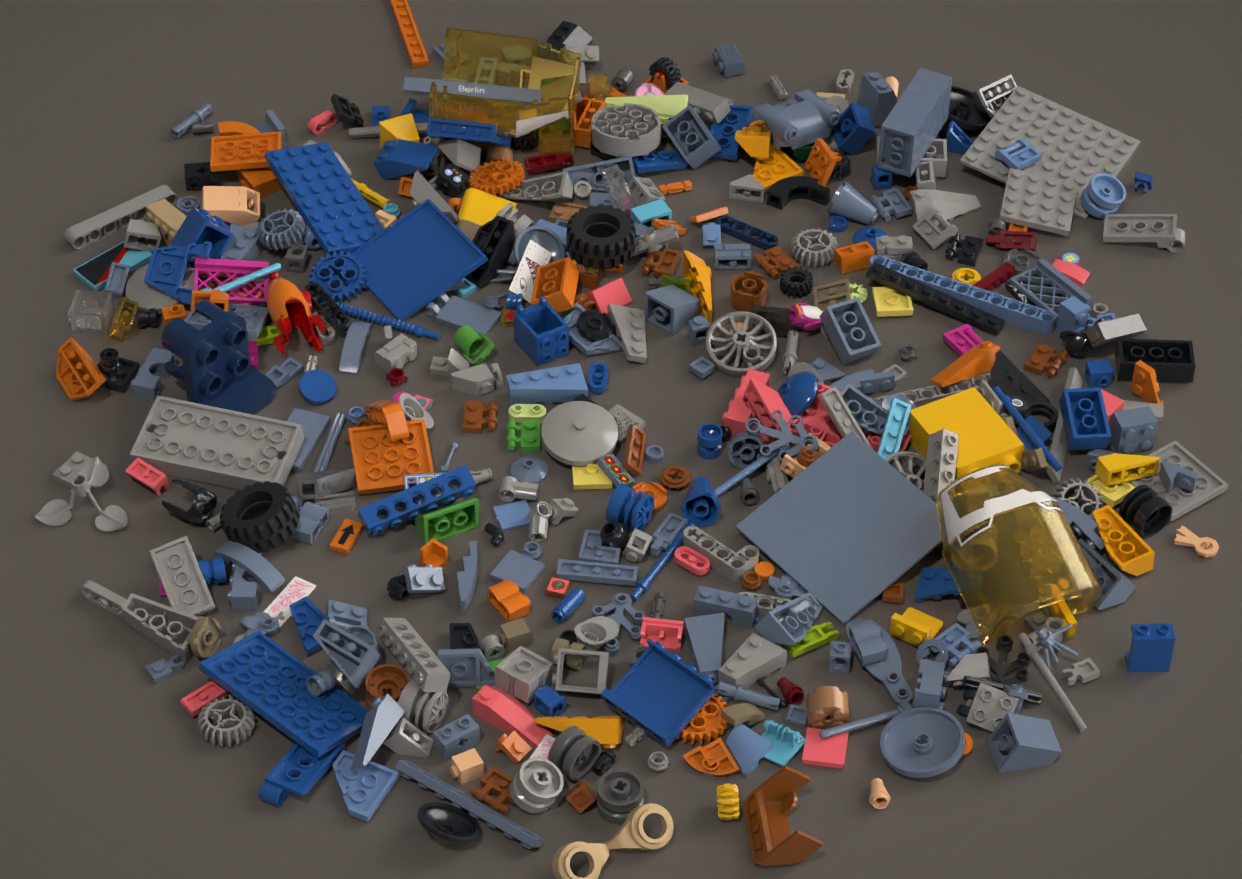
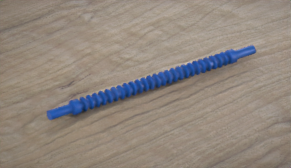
M321 300L318 303L325 304L327 301ZM336 302L349 317L353 315V318H362L363 321L367 319V322L372 321L373 324L391 325V329L395 328L397 331L400 329L401 332L405 331V333L410 332L411 335L414 334L417 337L424 336L438 341L441 337L440 333L424 329L423 326L411 325L410 322L406 324V321H397L396 318L392 320L391 317L387 318L386 315L373 314L372 311L368 313V310H359L358 307L354 309L353 306L349 307L348 304L344 305V303Z

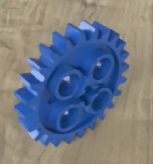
M343 250L338 255L336 251L333 252L332 256L326 253L327 258L320 256L321 262L315 261V266H311L312 272H309V283H318L335 303L337 300L343 303V299L350 302L351 296L357 298L356 292L361 294V288H366L365 282H368L365 263H362V259H357L356 254L352 257L350 252L344 255Z

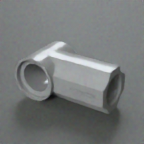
M506 476L502 478L498 496L505 502H512L515 498L537 500L539 484L518 482L516 478Z
M539 502L528 513V520L530 522L528 537H530L531 541L537 543L544 542L547 538L548 519L552 515V508L546 502Z
M1050 617L1046 620V624L1042 626V629L1052 634L1063 628L1064 622L1058 617ZM1035 631L1027 635L1032 644L1038 643L1039 637ZM1063 633L1053 637L1055 641L1060 643L1063 639Z

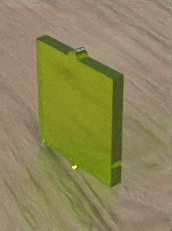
M662 274L661 287L674 285L690 294L692 280Z

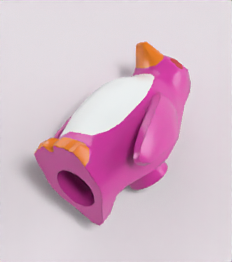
M795 303L788 311L787 326H798L803 332L820 329L822 321L819 316L823 311L807 303Z

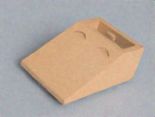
M203 186L202 208L210 213L209 215H217L225 222L245 226L258 221L260 218V193L244 186Z

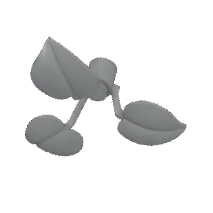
M98 456L89 461L77 475L72 477L73 489L70 490L69 505L65 500L55 499L48 502L35 515V518L44 525L61 526L72 518L70 509L73 507L74 495L76 494L79 497L88 495L100 513L95 519V525L98 530L105 533L114 532L124 528L128 523L127 514L121 507L110 505L102 511L91 494L90 486L100 487L109 478L108 469Z

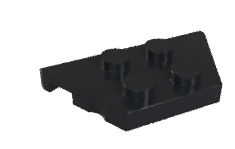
M1001 350L995 353L996 358L994 365L991 367L990 379L988 380V385L991 389L998 386L1005 395L1020 397L1027 404L1032 402H1050L1044 393Z

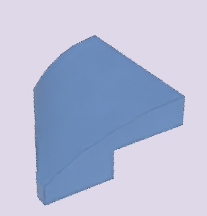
M740 724L734 727L726 740V747L733 754L736 764H739L742 769V775L746 778L758 767V761L772 749V743L745 725Z

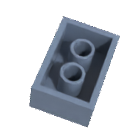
M690 105L662 126L685 161L694 170L722 149L700 116Z
M858 297L828 306L819 316L842 365L874 355L882 346Z

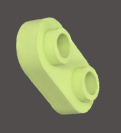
M514 404L508 409V417L521 423V420H540L542 422L546 417V408L540 404Z

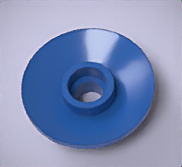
M865 227L859 229L854 234V243L867 241L874 248L875 237L888 236V234L879 228Z

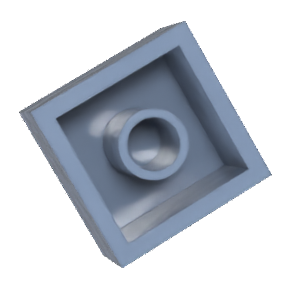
M1150 406L1113 412L1110 429L1111 439L1109 442L1116 453L1129 454L1153 449L1158 421Z

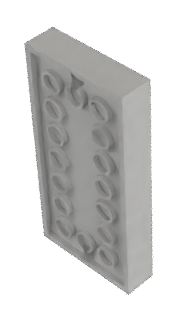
M157 395L130 452V458L132 463L137 458H140L166 475L237 490H243L245 486H252L257 482L264 483V481L276 482L284 486L303 443L304 433L301 424Z

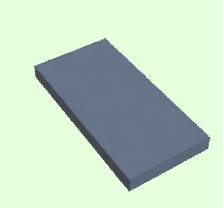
M294 408L286 422L301 424L303 428L304 440L291 470L300 472L330 423V417Z

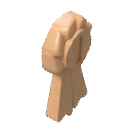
M1184 526L1176 530L1175 545L1194 547L1197 555L1204 558L1214 557L1217 554L1219 545L1216 540L1208 537L1199 538Z

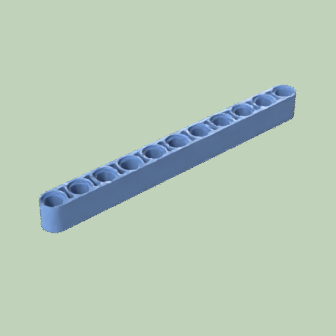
M874 255L870 258L869 268L874 262L997 316L1005 320L1006 323L1042 335H1050L1054 331L1056 316L1051 311L881 255Z

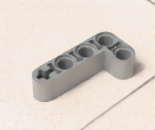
M689 526L683 531V546L690 547L706 556L710 560V567L730 581L741 582L745 573L754 572L755 565L759 561V550L757 547L748 545L735 553L695 526Z

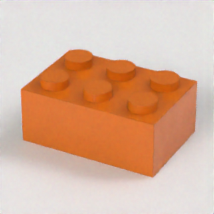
M570 257L537 267L531 298L532 306L539 303V297L544 296L548 304L557 313L573 308L579 270Z

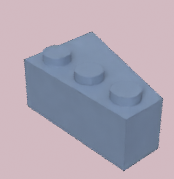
M921 659L913 708L934 707L943 710L944 703L940 702V699L945 698L946 687H942V684H947L948 672L944 671L945 663Z

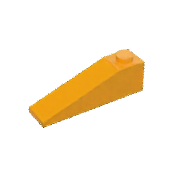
M757 120L750 123L749 127H743L742 132L741 130L736 131L735 140L751 157H755L757 160L769 158L772 132L766 122Z
M685 250L683 251V280L690 293L701 300V312L707 318L709 324H711V269L709 266H706L704 260Z
M1109 504L1092 511L1107 552L1121 570L1139 576L1153 569L1155 552Z

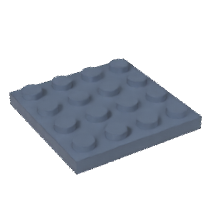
M229 303L228 311H233L245 319L248 331L247 340L257 339L270 316L268 308ZM190 310L184 320L198 330L212 322L196 312V310Z

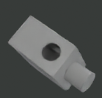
M131 219L123 247L153 252L154 248H159L161 235L156 224L142 219Z

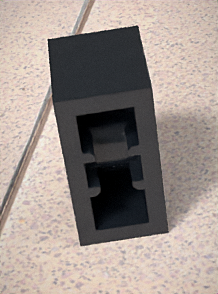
M210 162L184 164L186 191L202 190L203 186H222L221 172H211Z

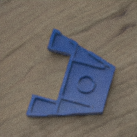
M207 241L204 244L198 245L191 243L188 246L182 247L176 245L154 248L144 278L145 284L191 308L192 289L180 288L189 257L208 259L212 243Z

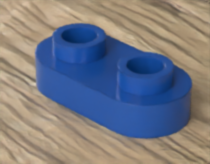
M595 362L589 367L588 388L591 392L602 393L607 389L608 366L602 362Z

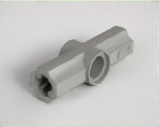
M671 224L658 230L649 229L643 232L639 237L635 238V250L631 257L646 251L649 253L655 252L662 245L678 240L679 235L676 226Z
M779 454L766 462L767 480L771 482L773 495L789 483L788 474L780 469Z

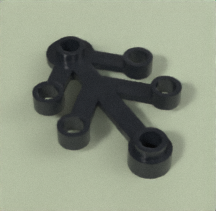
M1001 635L997 639L996 649L999 651L998 664L989 656V650L986 647H979L976 654L987 653L989 668L996 674V679L990 675L992 682L1011 686L1012 684L1027 680L1028 671L1020 667L1028 666L1030 658L1026 653H1020L1017 660L1006 665L1007 654L1012 651L1013 640L1008 635ZM1016 670L1015 676L1004 680L1005 675Z

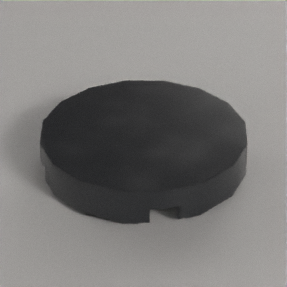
M594 309L582 312L577 319L576 327L581 336L586 339L600 341L612 334L614 324L608 314L599 313V310Z

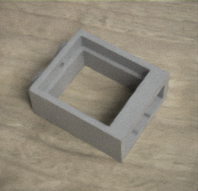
M559 648V651L554 654V664L557 665V673H553L552 685H556L555 690L601 694L607 687L609 652ZM565 654L600 657L597 687L562 684Z

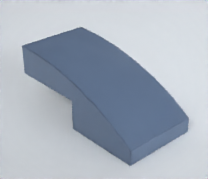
M289 357L281 366L274 365L265 376L270 378L277 388L297 377L304 370V366L292 357Z

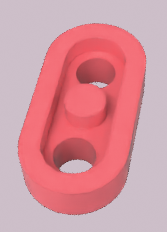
M682 546L675 550L674 560L678 565L696 575H705L710 571V560L706 556L687 546Z

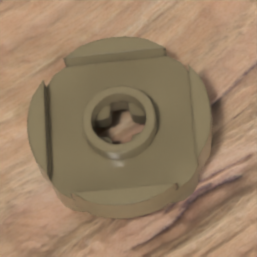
M198 617L192 632L187 636V643L191 645V650L196 657H211L220 646L221 639L218 638V632H221V626L215 618Z

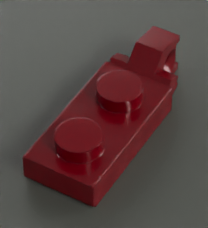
M555 152L524 158V166L528 174H536L573 165L571 153L560 155Z
M1000 230V232H995V235H986V245H995V249L1012 250L1015 248L1022 250L1025 248L1035 251L1036 232Z

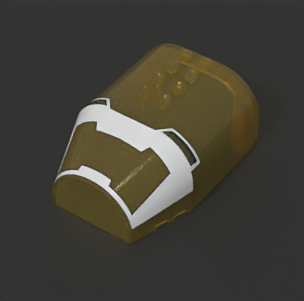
M447 27L444 38V72L442 80L542 90L541 103H538V100H532V104L522 105V101L448 93V86L444 85L443 92H437L436 82H432L429 91V117L496 124V135L515 138L571 118L577 101L581 55L563 48L560 51L552 48V44L549 43L546 46L538 44V39L531 37Z
M1003 464L990 465L967 473L950 483L939 493L936 498L938 522L941 525L940 538L943 541V558L984 644L997 641L1001 635L1007 633L1010 626L1017 619L1036 609L1066 599H1070L1073 602L1078 597H1081V599L1073 609V615L1091 610L1102 594V590L1059 503Z

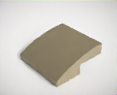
M848 279L813 287L814 305L821 311H824L828 306L852 299Z

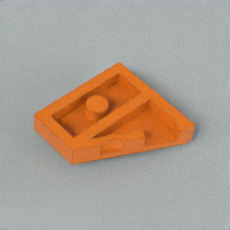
M1139 360L1135 363L1130 391L1148 403L1163 404V401L1159 400L1157 394L1160 388L1156 380L1155 369Z

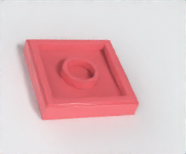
M807 727L805 737L807 741L804 744L802 764L844 769L849 733L845 732L823 739L819 736V733L824 729Z

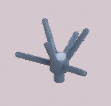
M1068 624L1052 634L1045 632L1042 627L1035 630L1039 637L1038 643L1035 645L1037 648L1043 647L1045 664L1050 672L1048 650L1056 664L1059 661L1053 648L1057 652L1061 648L1075 657L1079 656L1077 652L1055 641L1053 638L1072 628V624Z

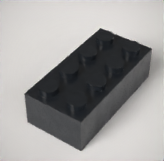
M1117 338L1115 362L1118 380H1132L1135 363L1141 360L1155 369L1157 381L1193 382L1196 365L1192 341Z

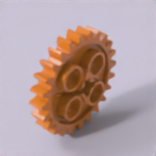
M507 158L503 161L498 159L496 162L491 160L489 164L485 162L484 166L479 165V169H474V172L470 173L469 186L470 188L493 194V196H496L497 193L503 195V192L509 193L510 189L515 190V186H520V182H524V168L521 163L518 164V161L513 162V159L507 161Z
M715 692L677 736L676 740L682 737L683 743L691 740V745L695 741L702 745L703 740L710 743L711 737L717 740L718 734L723 735L724 729L728 728L729 722L721 716V709L727 707V702H722V696L716 698Z

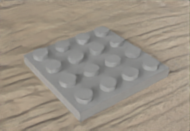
M1009 168L999 218L1008 223L1069 236L1078 183Z
M1176 440L1148 455L1159 457L1160 459L1156 475L1127 481L1135 487L1144 484L1149 486L1152 491L1158 494V497L1163 498L1172 507L1170 522L1228 490L1229 486ZM1162 460L1199 474L1194 492L1174 486L1168 494L1159 477Z

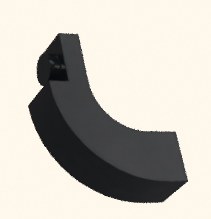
M807 176L787 177L777 181L767 190L766 205L783 210L792 200L807 199L827 206L830 199V188L817 184L818 179Z

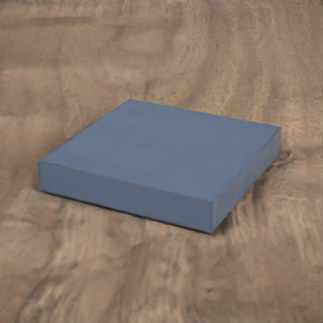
M511 549L490 573V579L498 583L509 579L516 583L519 591L524 594L545 570V564Z

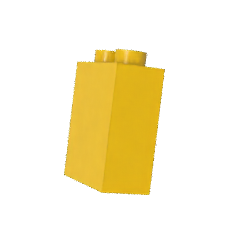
M975 387L910 410L908 416L910 429L907 432L912 437L909 442L920 455L927 458L930 434L946 429L959 435L955 482L973 472L992 466L1004 465L1010 468H1000L1001 472L981 477L984 484L985 481H990L993 477H1002L1004 480L1013 478L1014 475L1011 473V469L1016 473L1020 472L1024 444ZM957 485L954 487L955 494H957Z

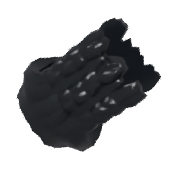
M173 479L171 481L195 493L196 496L188 511L175 504L162 501V505L168 511L174 512L183 520H188L193 524L206 523L207 520L212 518L213 510L217 505L218 496L188 481H182L181 479Z

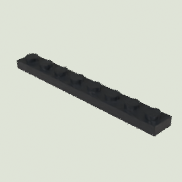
M876 262L873 263L866 273V277L996 336L1005 325V320Z

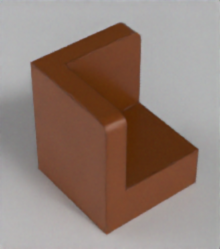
M584 778L570 789L566 795V799L579 814L596 801L597 793Z

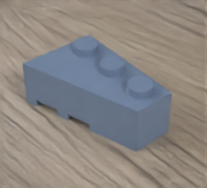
M231 223L230 231L234 234V237L223 252L221 259L255 261L264 250V245L258 239L257 231Z
M326 619L322 621L313 635L357 690L381 656L374 647Z

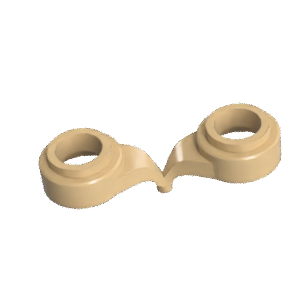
M653 803L640 805L629 813L622 827L608 842L586 843L577 841L561 846L555 853L552 862L553 873L556 879H597L602 866L609 857V851L612 849L654 850L665 846L673 834L674 825L672 817L661 805ZM649 814L657 816L662 824V831L656 839L648 837L643 830V821ZM576 852L583 853L589 860V871L584 877L574 875L570 868V859Z

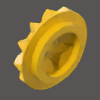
M960 268L953 272L952 279L973 285L981 280V276L974 269Z

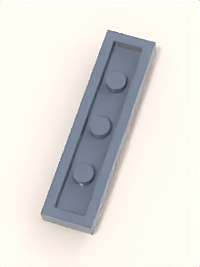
M559 559L556 577L574 581L636 586L638 566Z

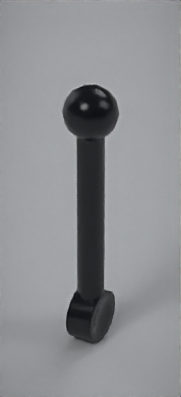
M763 678L757 680L760 687L763 686L773 697L779 698L765 684ZM780 699L779 706L786 708L787 702Z

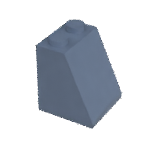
M878 72L863 74L857 105L868 109L874 127L881 126L897 103L895 92Z
M674 285L653 289L645 293V321L671 336H674L688 324V320H693L694 317L700 314L701 300Z
M1007 713L987 739L997 770L1001 773L1051 766L1061 754V749L1050 720Z

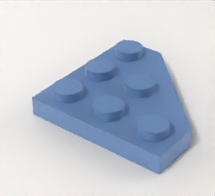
M343 750L333 763L334 775L348 814L368 822L398 780L399 772L369 761L366 767L353 773L351 767L355 755Z

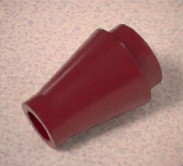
M786 677L780 678L777 686L780 688L785 701L793 705L801 703L804 698L803 689L789 681Z

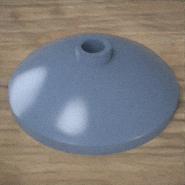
M530 226L521 231L515 239L513 253L518 266L530 240L552 253L549 263L565 258L562 241L555 232L547 227Z

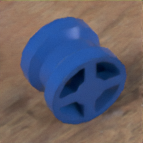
M522 293L518 295L507 294V311L517 310V306L520 305L523 307Z

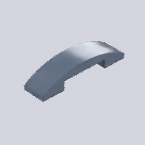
M359 321L351 323L341 354L340 374H358L361 354L366 338H369L372 323Z
M227 541L214 551V555L223 557L224 562L227 564L233 562L256 577L257 584L270 593L285 582V578L271 563L245 545Z

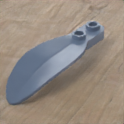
M858 618L847 623L846 633L850 643L852 642L849 636V626L868 621L869 619ZM879 625L882 634L880 637L888 645L886 659L863 666L873 677L883 683L894 705L898 707V704L904 702L911 704L913 692L902 675V662L898 649L888 632ZM852 644L851 647H852L853 651L855 652L856 656L858 657L857 652H856V650H855V648H854V646H853V644Z

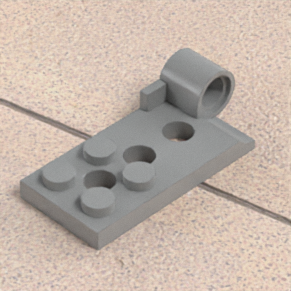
M1105 214L1103 242H1157L1158 248H1167L1172 253H1180L1185 248V232L1182 229L1176 228L1177 214Z

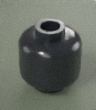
M612 521L602 527L600 538L607 547L622 549L628 543L629 534L621 523Z

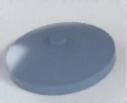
M918 707L898 714L887 723L881 734L880 747L882 756L891 769L904 776L926 778L949 770L959 761L965 749V735L961 723L949 712L934 707Z

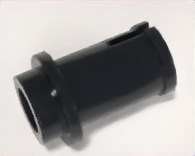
M610 749L602 751L601 757L591 767L593 772L598 769L594 774L602 776L610 764L615 763L616 754Z

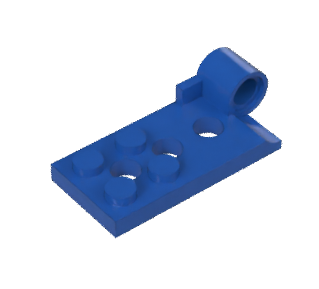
M729 105L731 111L719 124L713 122L710 132L722 149L710 158L737 160L741 145L735 140V133L737 130L742 132L743 127H749V124L754 122V107Z
M296 742L265 777V781L259 791V799L281 807L286 801L288 791L301 797L306 795L331 767L340 753L345 750V743L317 758ZM292 775H297V776H299V777L293 778V777H290V776H292Z

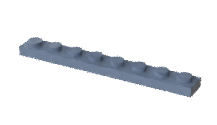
M398 760L395 768L401 771L403 777L411 780L415 779L420 787L430 788L435 791L434 794L436 796L451 800L453 806L467 809L470 816L486 820V825L494 829L499 828L503 830V834L511 839L517 838L521 841L520 844L528 849L542 847L545 840L542 837L412 762Z

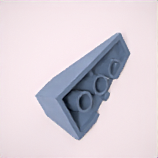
M847 383L840 392V395L859 427L882 435L888 410ZM906 424L903 437L910 429V426L908 424Z
M808 592L769 611L755 628L761 637L772 643L794 645L806 637L808 630L812 627L813 621L817 618L823 606L811 592Z

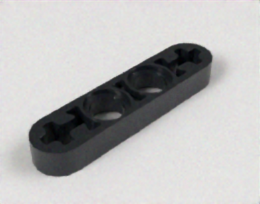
M308 283L305 286V290L310 293L311 304L336 332L343 333L348 331L350 327L349 317L318 283ZM321 300L327 301L325 304L318 303ZM329 311H336L333 315L327 314Z

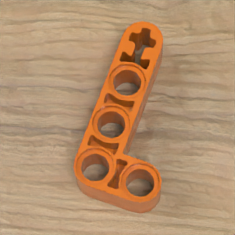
M380 400L365 405L368 419L372 422L383 424L390 443L409 437L407 422L399 402Z

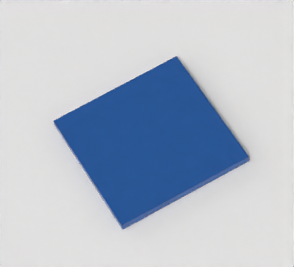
M429 198L351 253V257L356 254L357 259L361 258L362 263H365L368 273V282H365L366 288L397 321L401 320V322L488 261L487 256Z

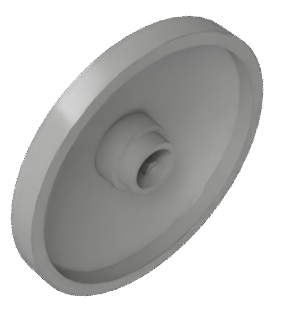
M188 263L180 288L194 290V268ZM149 264L137 270L127 282L126 296L128 300H133L137 303L136 309H143L148 312L150 308H156L157 314H162V307L183 304L145 284L144 278Z
M571 401L556 406L546 415L541 427V440L546 451L556 460L572 466H587L589 464H596L599 457L610 455L614 451L618 440V427L613 416L603 407L586 401Z

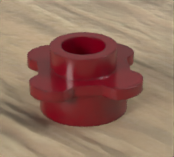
M393 368L386 374V379L390 380V385L392 386L408 381V378L404 376V371L400 368Z

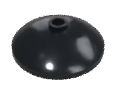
M427 803L420 807L417 814L421 826L431 836L441 842L465 844L476 840L480 834V825L475 818L452 805Z

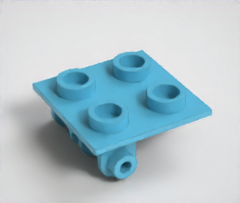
M766 720L763 724L765 732L761 736L772 743V749L763 758L785 766L807 739L800 735V732H795L782 724L778 725L773 720Z

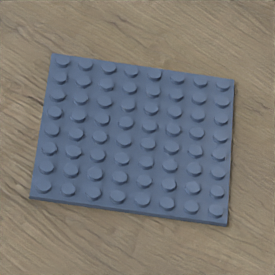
M852 432L842 438L736 525L737 530L806 592H811L817 601L843 625L947 538L943 509Z

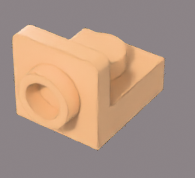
M382 210L375 213L378 222L384 230L397 221V217Z

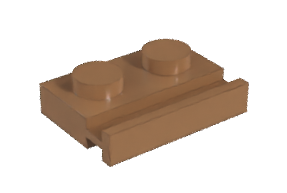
M555 201V206H553L549 215V222L555 223L557 219L569 221L575 212L582 208L586 209L587 206Z

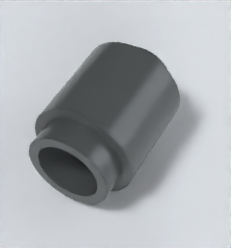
M624 68L617 72L612 79V86L616 90L623 92L628 88L633 80L631 70Z

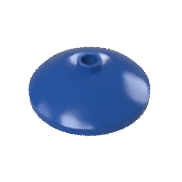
M803 371L792 375L782 383L777 392L791 416L800 415L808 408L816 395L818 380L813 373Z

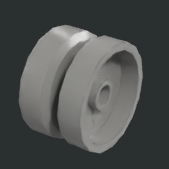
M535 757L528 759L521 765L518 773L512 779L510 795L518 807L529 813L538 814L545 812L552 806L564 786L563 775L553 762L545 758Z

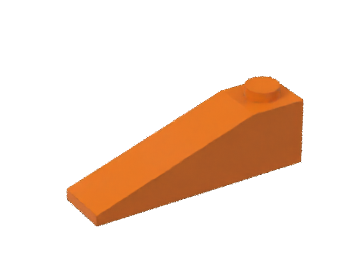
M991 341L981 342L980 345L972 347L933 377L931 383L945 387L991 371L996 358L995 353L1000 350V346L993 344Z

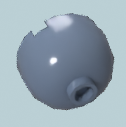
M747 432L737 434L729 445L728 456L730 462L736 468H746L761 457L760 447L765 444V441L758 434L751 435ZM764 448L762 452L767 453V448Z

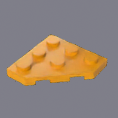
M773 143L770 147L769 158L756 160L753 177L765 187V193L774 183L781 179L804 176V170L782 150L774 147Z

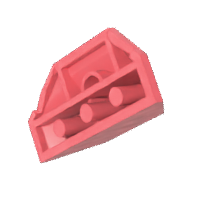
M750 379L744 395L747 398V407L752 410V418L758 419L762 426L781 431L777 422L772 420V412L776 409L781 410L787 425L792 416L779 393L756 379ZM776 413L774 417L780 418L781 415L779 413ZM758 433L767 445L778 440Z

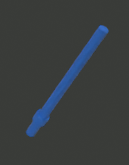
M998 386L994 387L992 390L1003 403L1002 407L1008 410L1037 448L1042 447L1046 460L1056 472L1062 469L1060 463L1014 407L1010 397L1005 395Z
M689 522L685 526V528L695 525L692 522ZM684 529L645 578L640 579L636 584V589L630 595L632 601L635 602L642 593L649 589L652 580L672 557L675 550L683 543Z

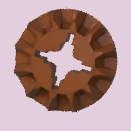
M669 466L660 473V482H662L663 487H669L670 490L672 488L677 490L680 487L686 488V485L690 484V472L684 467Z

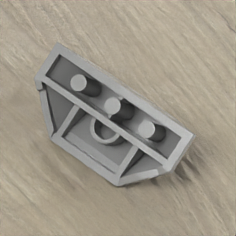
M1009 75L971 94L978 109L992 119L1017 85L1012 75Z
M417 170L414 173L410 195L414 199L412 203L415 207L429 198L453 223L460 220L448 203Z

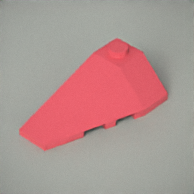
M484 685L472 698L473 715L508 734L515 730L527 744L535 748L538 747L546 734L553 737V734L545 726L535 723L536 717L517 697L497 686Z

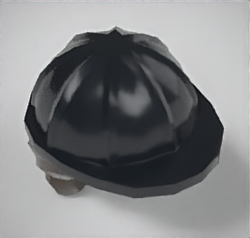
M1100 318V319L1096 320V322L1094 323V325L1097 324V323L1103 322L1104 319H1103V318ZM1063 331L1059 335L1060 339L1065 342L1066 350L1072 356H1086L1093 349L1086 332Z

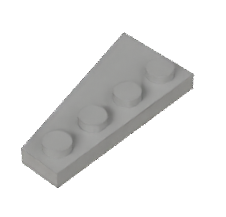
M609 303L607 310L612 315L613 324L616 325V333L621 338V346L626 359L645 363L647 349L644 310Z

